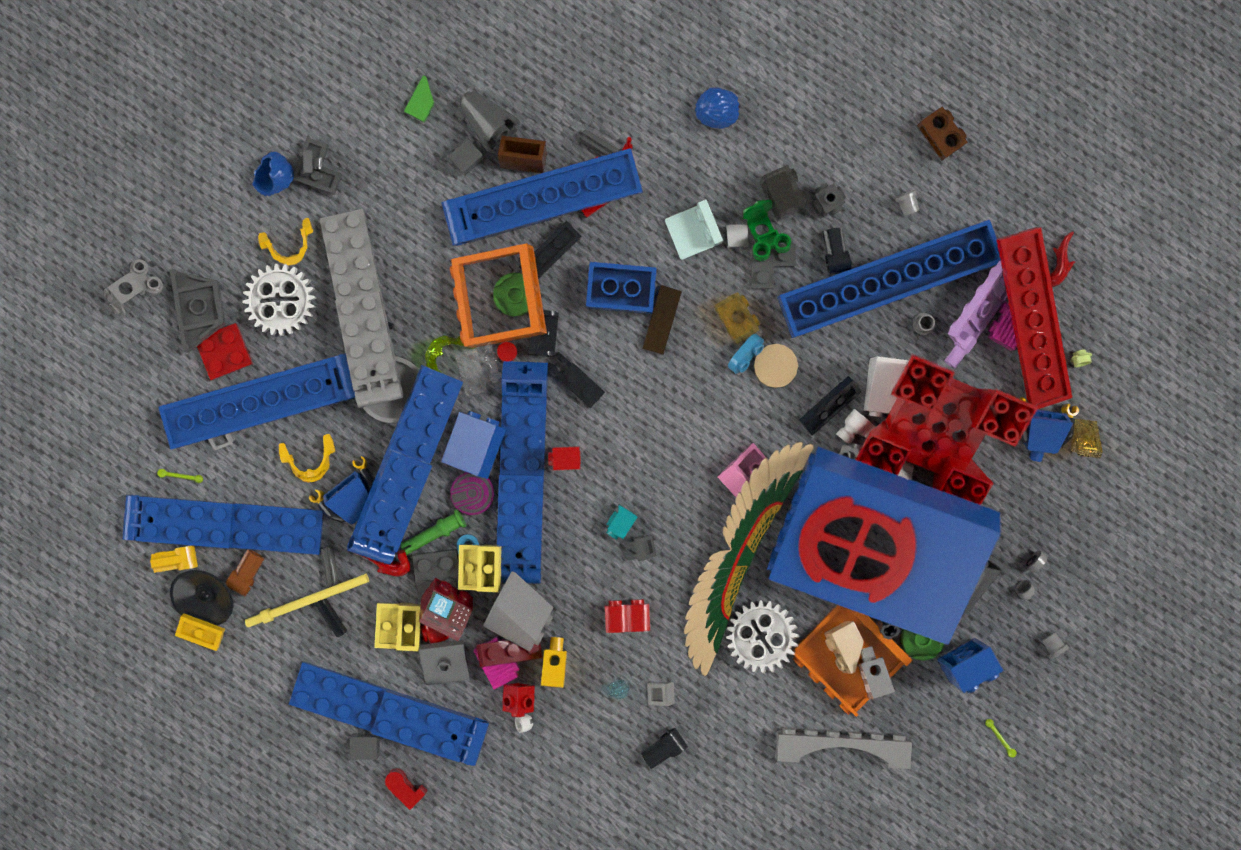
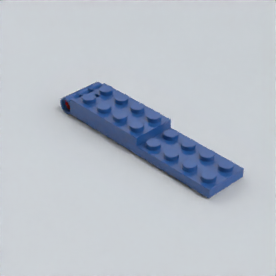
M630 148L449 199L441 204L453 246H459L643 193Z
M345 353L159 406L158 408L170 450L347 401L355 398V392ZM329 379H331V381H332V383H331L330 385H328V380H329Z
M421 365L353 534L349 539L348 551L388 565L392 563L395 552L400 547L431 471V460L463 381Z
M502 396L501 427L505 428L506 431L500 448L497 545L501 546V583H506L513 571L527 584H541L547 397ZM517 552H520L522 554L521 558H518L516 556Z
M126 495L122 539L320 555L324 513L321 510Z
M302 662L289 701L291 706L371 731V734L471 766H475L489 726V722L307 662Z

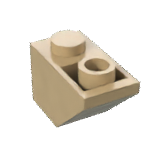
M845 621L824 633L827 638L825 643L829 650L833 651L836 657L835 663L839 670L843 671V673L852 674L856 671L864 641L854 621Z

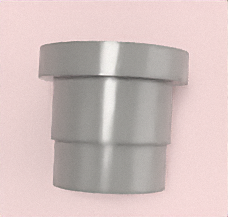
M911 190L895 197V201L899 203L904 216L920 210L915 197L917 195L916 190Z
M928 313L916 315L912 322L914 331L920 335L931 333L935 327V319ZM923 317L930 321L928 329L921 327L920 321Z
M1056 632L1042 640L1050 659L1059 656L1069 649V646L1063 643Z

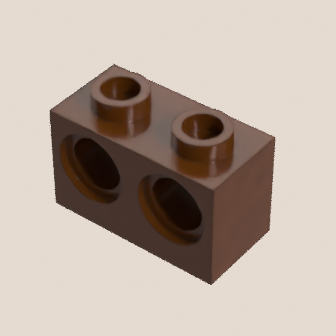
M943 106L917 124V127L941 161L968 143L963 129L957 128L953 122L954 117L948 109L945 110ZM933 119H939L942 122L941 129L934 127ZM946 137L954 139V147L946 144Z

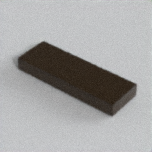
M663 285L660 286L642 349L664 355L682 291Z

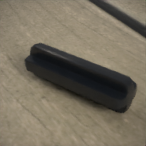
M327 598L315 602L316 607L335 636L340 637L345 634L347 629Z

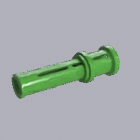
M456 509L452 515L445 519H438L436 525L401 542L400 545L402 549L411 545V547L405 549L406 555H409L441 536L448 537L452 531L460 527L465 528L467 525L460 511Z

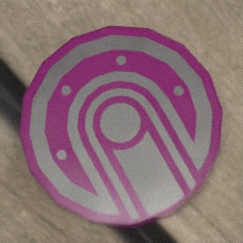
M468 472L459 475L453 482L450 490L454 506L461 513L468 515H478L486 511L492 504L495 496L494 486L489 478L478 477Z

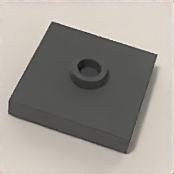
M464 640L419 645V654L426 685L470 680Z

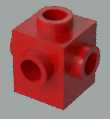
M525 683L504 684L502 711L511 713L512 717H524L525 713L534 712L535 685Z

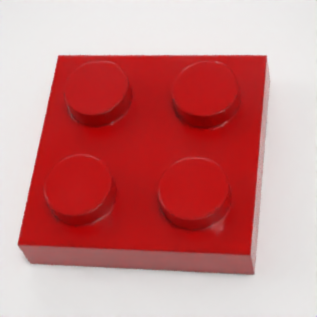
M237 323L219 329L197 346L211 381L253 365Z

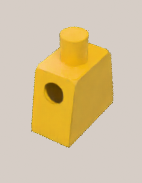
M550 637L549 650L544 649L541 686L564 688L567 651H563L564 638ZM551 657H559L557 666L551 665Z

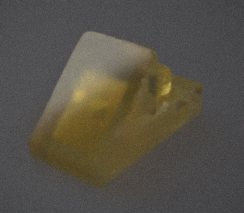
M1075 419L1071 452H1077L1078 456L1101 458L1103 451L1097 421Z

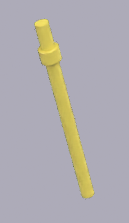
M367 574L277 608L262 610L260 614L245 619V624L248 628L262 622L266 624L273 621L275 617L368 583L369 577Z

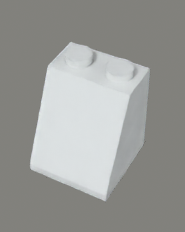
M885 357L870 358L864 411H869V416L882 417L883 413L889 414L897 400V397L892 396L891 392L909 360Z

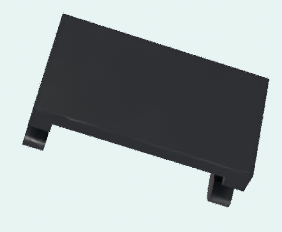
M543 310L547 334L531 337L529 353L555 357L559 312Z

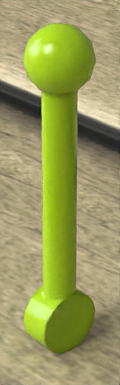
M159 469L157 475L161 478L169 476L194 480L196 483H202L203 481L201 475L190 476L167 472L165 469Z
M987 719L985 725L992 729L1007 749L1008 756L1011 758L1015 757L1017 754L1016 750L1008 745L994 726V721Z

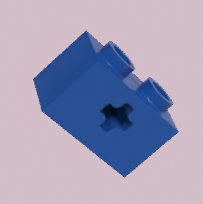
M503 361L502 396L547 397L548 363Z

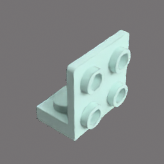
M707 200L698 202L697 206L665 219L666 226L681 260L720 245L723 242Z

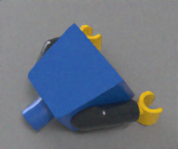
M1070 404L1062 406V413L1044 410L1036 411L1020 438L1025 447L1031 451L1029 455L1031 460L1041 462L1044 453H1058L1060 448L1073 438L1075 426L1073 416L1079 412L1077 406H1072L1071 413L1069 411Z
M361 456L363 459L361 466H357L355 460L352 462L353 466L360 470L359 473L356 470L326 494L321 490H315L319 495L317 500L312 495L309 496V500L313 503H318V507L328 519L341 523L347 522L350 525L358 521L374 482L369 468H366L367 460Z

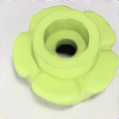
M1085 349L1073 353L1070 362H1073L1074 367L1088 365L1092 362V353L1086 352Z

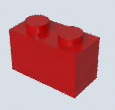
M580 446L553 447L552 452H548L549 466H553V470L581 469Z

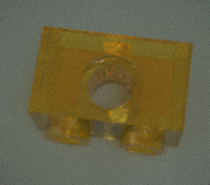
M738 292L713 306L734 344L760 331L758 328L760 326L759 320L755 314H750L747 309L749 303L744 295L740 296ZM739 311L744 315L742 323L733 321L732 315L734 312Z

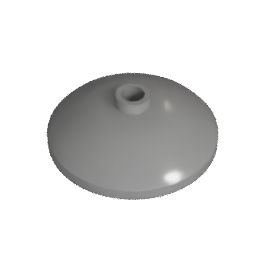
M395 357L403 398L363 407L376 420L385 423H398L419 372L414 364L404 358Z

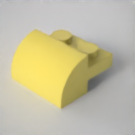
M459 545L458 590L501 591V546Z
M377 603L375 648L419 651V615L421 605L412 603Z

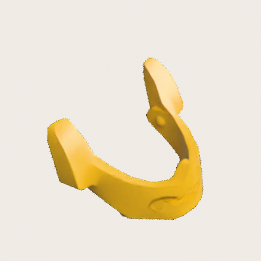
M305 218L302 221L303 228L300 231L303 237V246L298 254L291 255L290 257L282 256L273 248L265 232L258 235L259 245L261 249L267 248L273 259L283 264L295 265L303 259L307 250V236L313 233L309 218Z
M330 434L323 436V460L316 470L300 471L294 465V458L292 454L289 455L284 443L279 444L281 462L289 463L294 475L302 481H318L329 469V455L335 452L333 439Z

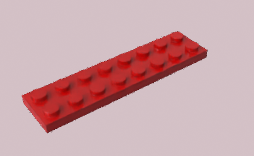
M1034 227L996 239L1027 401L1041 409L1071 399L1073 397L1041 227Z

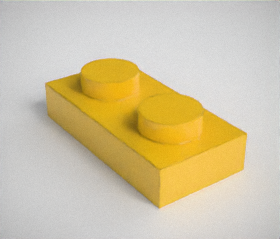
M183 614L180 617L175 636L217 651L220 647L225 628Z

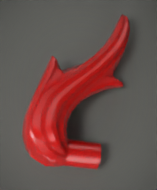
M1070 232L1065 236L1058 249L1053 248L1057 264L1054 271L1050 273L1052 287L1060 285L1065 280L1076 262H1069L1067 255L1068 245L1074 232Z
M405 550L398 551L399 561H392L390 565L365 557L379 567L377 570L379 573L399 577L406 575L410 571V562Z

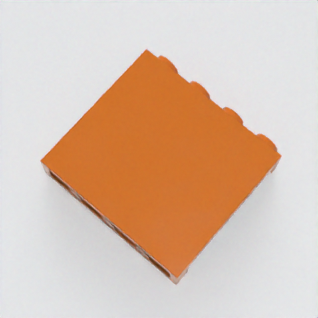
M837 605L798 644V647L792 650L795 653L792 659L800 668L805 665L811 671L808 674L810 678L817 684L821 681L826 686L824 691L832 699L837 697L842 702L839 706L848 715L852 712L857 717L859 715L857 711L869 700L858 664L863 663L861 654L856 671L852 674L843 673L835 663L836 657L833 651H830L825 643L827 638L824 633L845 621H854L864 641L862 649L873 647L876 659L883 658L890 678L903 665L907 667L913 660L892 639L883 638L878 625L869 616ZM871 666L870 673L875 675L877 672L876 667Z

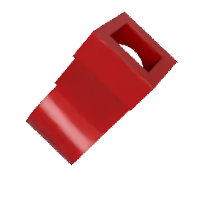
M392 769L385 778L386 787L409 810L427 792V789L422 784L416 788L407 779L402 769Z

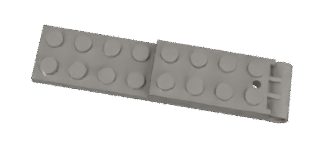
M359 209L320 218L336 296L335 303L358 408L403 398V391L364 210Z

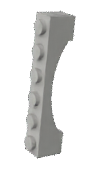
M784 727L782 731H777L775 751L777 761L800 763V758L811 752L826 748L846 747L872 753L885 760L888 768L911 769L912 742L903 734H893L892 737H884L882 733H871L870 736H862L861 732L849 731L848 735L840 734V731L836 730L818 733L816 729H804V732H796L795 728Z

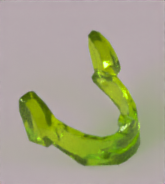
M443 335L434 339L425 354L426 366L442 373L437 367L436 359L443 354L442 348L446 345L464 346L460 336L458 338H451Z

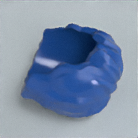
M718 87L709 88L701 94L695 104L697 118L702 124L711 128L723 129L736 123V120H738V97L731 91Z
M270 152L262 158L261 164L254 171L255 177L252 185L261 195L271 196L290 186L294 179V169L284 155L278 152Z

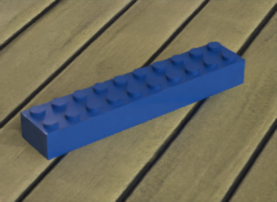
M987 220L779 295L777 299L791 338L804 335L997 265L1000 261L997 238L991 221Z

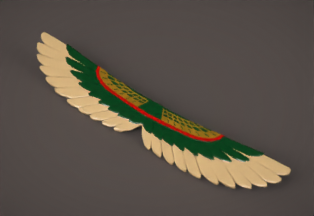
M798 442L791 449L790 445H786L780 453L778 450H775L769 461L767 458H764L759 469L754 468L750 482L745 481L741 492L736 497V504H733L731 507V516L728 515L726 521L727 527H723L725 541L731 549L719 551L711 555L709 560L712 561L705 565L703 569L707 571L698 578V581L701 582L693 590L694 594L689 601V605H692L685 617L688 620L684 629V633H688L685 646L688 647L690 645L688 656L689 658L693 657L695 669H698L701 664V672L704 676L708 674L715 655L718 653L745 574L771 522L802 474L810 453L814 449L812 444L802 448L803 443Z

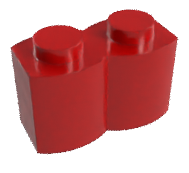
M632 599L631 604H622V600H610L609 605H604L606 633L650 631L649 603H644V599Z

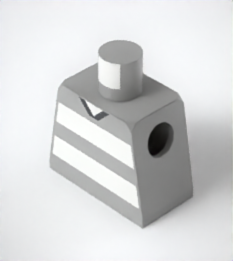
M872 646L862 649L860 654L863 663L858 664L868 699H875L894 693L895 691L883 658L876 659ZM871 666L876 667L877 672L875 675L870 673Z

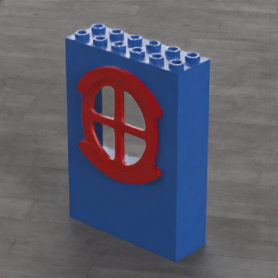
M817 447L815 454L810 453L806 470L802 473L799 482V488L795 491L790 510L787 511L784 526L780 529L776 546L772 549L767 570L770 571L769 580L948 645L1000 536V512ZM842 517H860L863 519L858 536L853 542L826 533L824 527L829 522ZM872 524H879L891 535L897 549L894 556H889L864 546L863 543ZM819 541H825L849 550L850 555L841 573L830 569L821 559L817 548ZM860 555L890 566L886 573L876 578L859 580L853 579L850 576L854 564Z

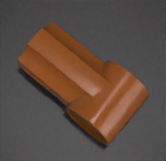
M247 549L238 567L229 575L225 583L226 586L245 597L251 589L249 586L252 587L254 584V577L265 558L257 552Z

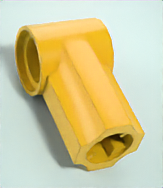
M192 545L175 548L172 551L151 554L150 563L154 573L198 567L195 546Z

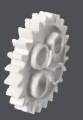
M275 264L274 270L267 265L266 272L258 270L259 277L251 276L254 283H246L250 291H244L243 294L249 296V299L244 300L243 303L249 305L244 311L252 313L248 319L250 321L257 320L254 325L258 328L263 325L262 332L266 333L270 329L271 335L275 336L278 330L280 336H284L285 330L289 334H293V327L301 330L299 323L308 324L305 317H313L309 309L316 308L315 305L310 304L316 297L310 295L315 289L307 287L311 281L309 279L302 280L305 275L303 272L296 275L297 268L293 267L289 272V265L284 264L281 270L280 265ZM293 282L295 290L291 294H287L285 287L288 283ZM271 284L273 290L271 294L266 296L263 288L265 285ZM279 295L284 298L299 297L298 301H281L280 305L276 302H260L261 299H278ZM294 304L296 306V313L293 316H289L287 308ZM268 306H272L274 314L267 318L265 316V309Z
M762 600L759 601L758 607L753 602H751V609L742 606L744 613L741 614L736 611L738 619H730L735 624L734 627H727L732 632V635L726 636V639L733 642L727 647L735 649L731 656H739L738 664L745 661V669L752 665V671L755 673L759 667L763 674H765L767 667H769L771 672H774V665L782 669L781 661L784 660L789 663L787 655H795L791 647H798V644L793 642V639L798 638L799 635L792 632L798 627L790 625L794 618H785L788 611L785 609L780 613L781 606L779 604L773 609L771 601L768 602L766 607ZM765 616L771 617V624L768 627L761 626V620ZM752 620L756 621L761 632L767 634L765 639L773 649V654H770L763 641L758 640L760 635L752 625ZM751 628L753 631L752 636L744 639L742 636L743 630ZM776 635H782L783 642L780 646H774L772 643L773 637ZM757 647H763L764 654L760 658L754 657V650Z

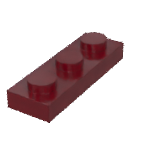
M509 640L476 645L480 668L543 658L540 643L538 646L534 644L530 651Z

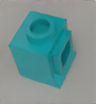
M619 504L618 512L614 511L606 523L608 525L606 533L616 540L618 537L624 539L638 518L637 515Z

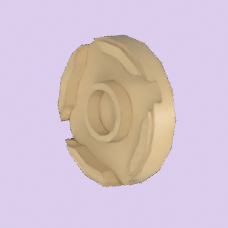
M772 344L764 347L762 352L755 357L753 366L755 375L761 383L769 387L778 388L792 382L797 374L798 362L791 349L785 345Z

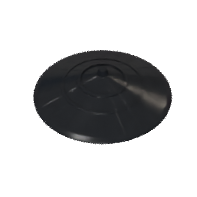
M201 570L182 572L175 577L170 587L171 602L181 616L187 614L218 626L226 622L232 614L234 603L229 588L222 580L209 572Z

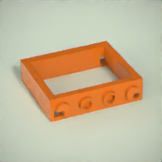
M525 243L451 259L450 273L455 282L453 294L458 302L456 314L458 321L461 322L462 331H460V339L464 347L476 348L547 334L533 246ZM520 254L531 327L474 338L464 265Z

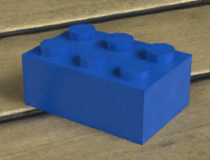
M590 262L586 308L652 314L657 268Z
M976 638L937 659L948 681L963 693H971L977 690L979 684L984 681L990 682L999 677V673L1003 671L991 647Z

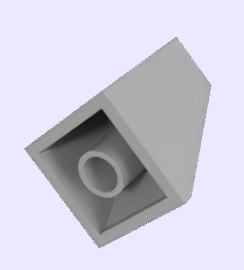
M512 571L487 616L483 627L530 651L534 644L538 646L544 636L541 630L543 627L548 628L553 618L550 616L553 607L520 576Z

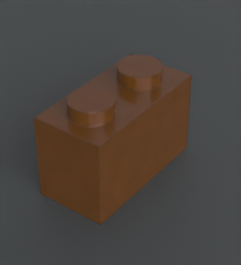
M501 136L498 151L500 168L544 173L547 159L546 141Z

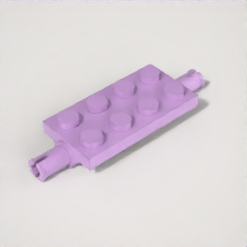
M1001 261L990 270L986 281L977 288L971 302L964 306L961 316L950 326L948 335L954 341L955 347L944 362L953 369H956L963 357L971 351L977 342L976 340L1007 298Z

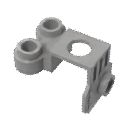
M134 260L130 265V272L108 286L107 289H104L105 298L110 302L109 307L114 314H120L123 318L126 317V311L123 308L124 303L139 293L141 296L145 293L150 296H157L162 292L163 283L158 277L152 276L147 278L148 264L145 261ZM141 265L143 270H137L135 266ZM151 282H156L158 286L151 287L149 284ZM129 283L133 288L132 292L127 295L122 294L119 291L120 284Z

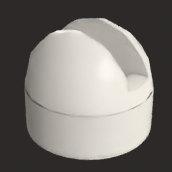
M525 714L524 717H515V726L519 733L527 732L532 728L533 723L530 724L531 716Z

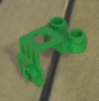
M759 200L753 206L747 207L743 211V219H747V225L756 242L753 246V256L758 261L767 260L773 248L779 253H786L791 248L790 236L785 233L779 234L777 229L774 230L769 220L768 211L772 209V200ZM766 225L769 231L763 235H758L756 227ZM784 243L786 247H779L778 245ZM764 251L766 254L758 255V252Z

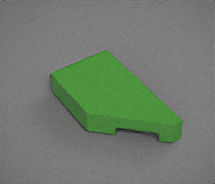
M422 76L404 110L406 114L425 123L435 104L426 76Z

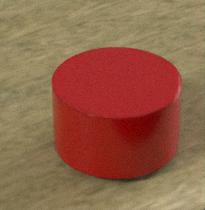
M503 342L497 349L498 358L502 362H513L517 357L516 346L511 342Z

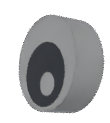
M1038 550L1026 561L1025 567L1031 572H1037L1046 563L1047 556Z

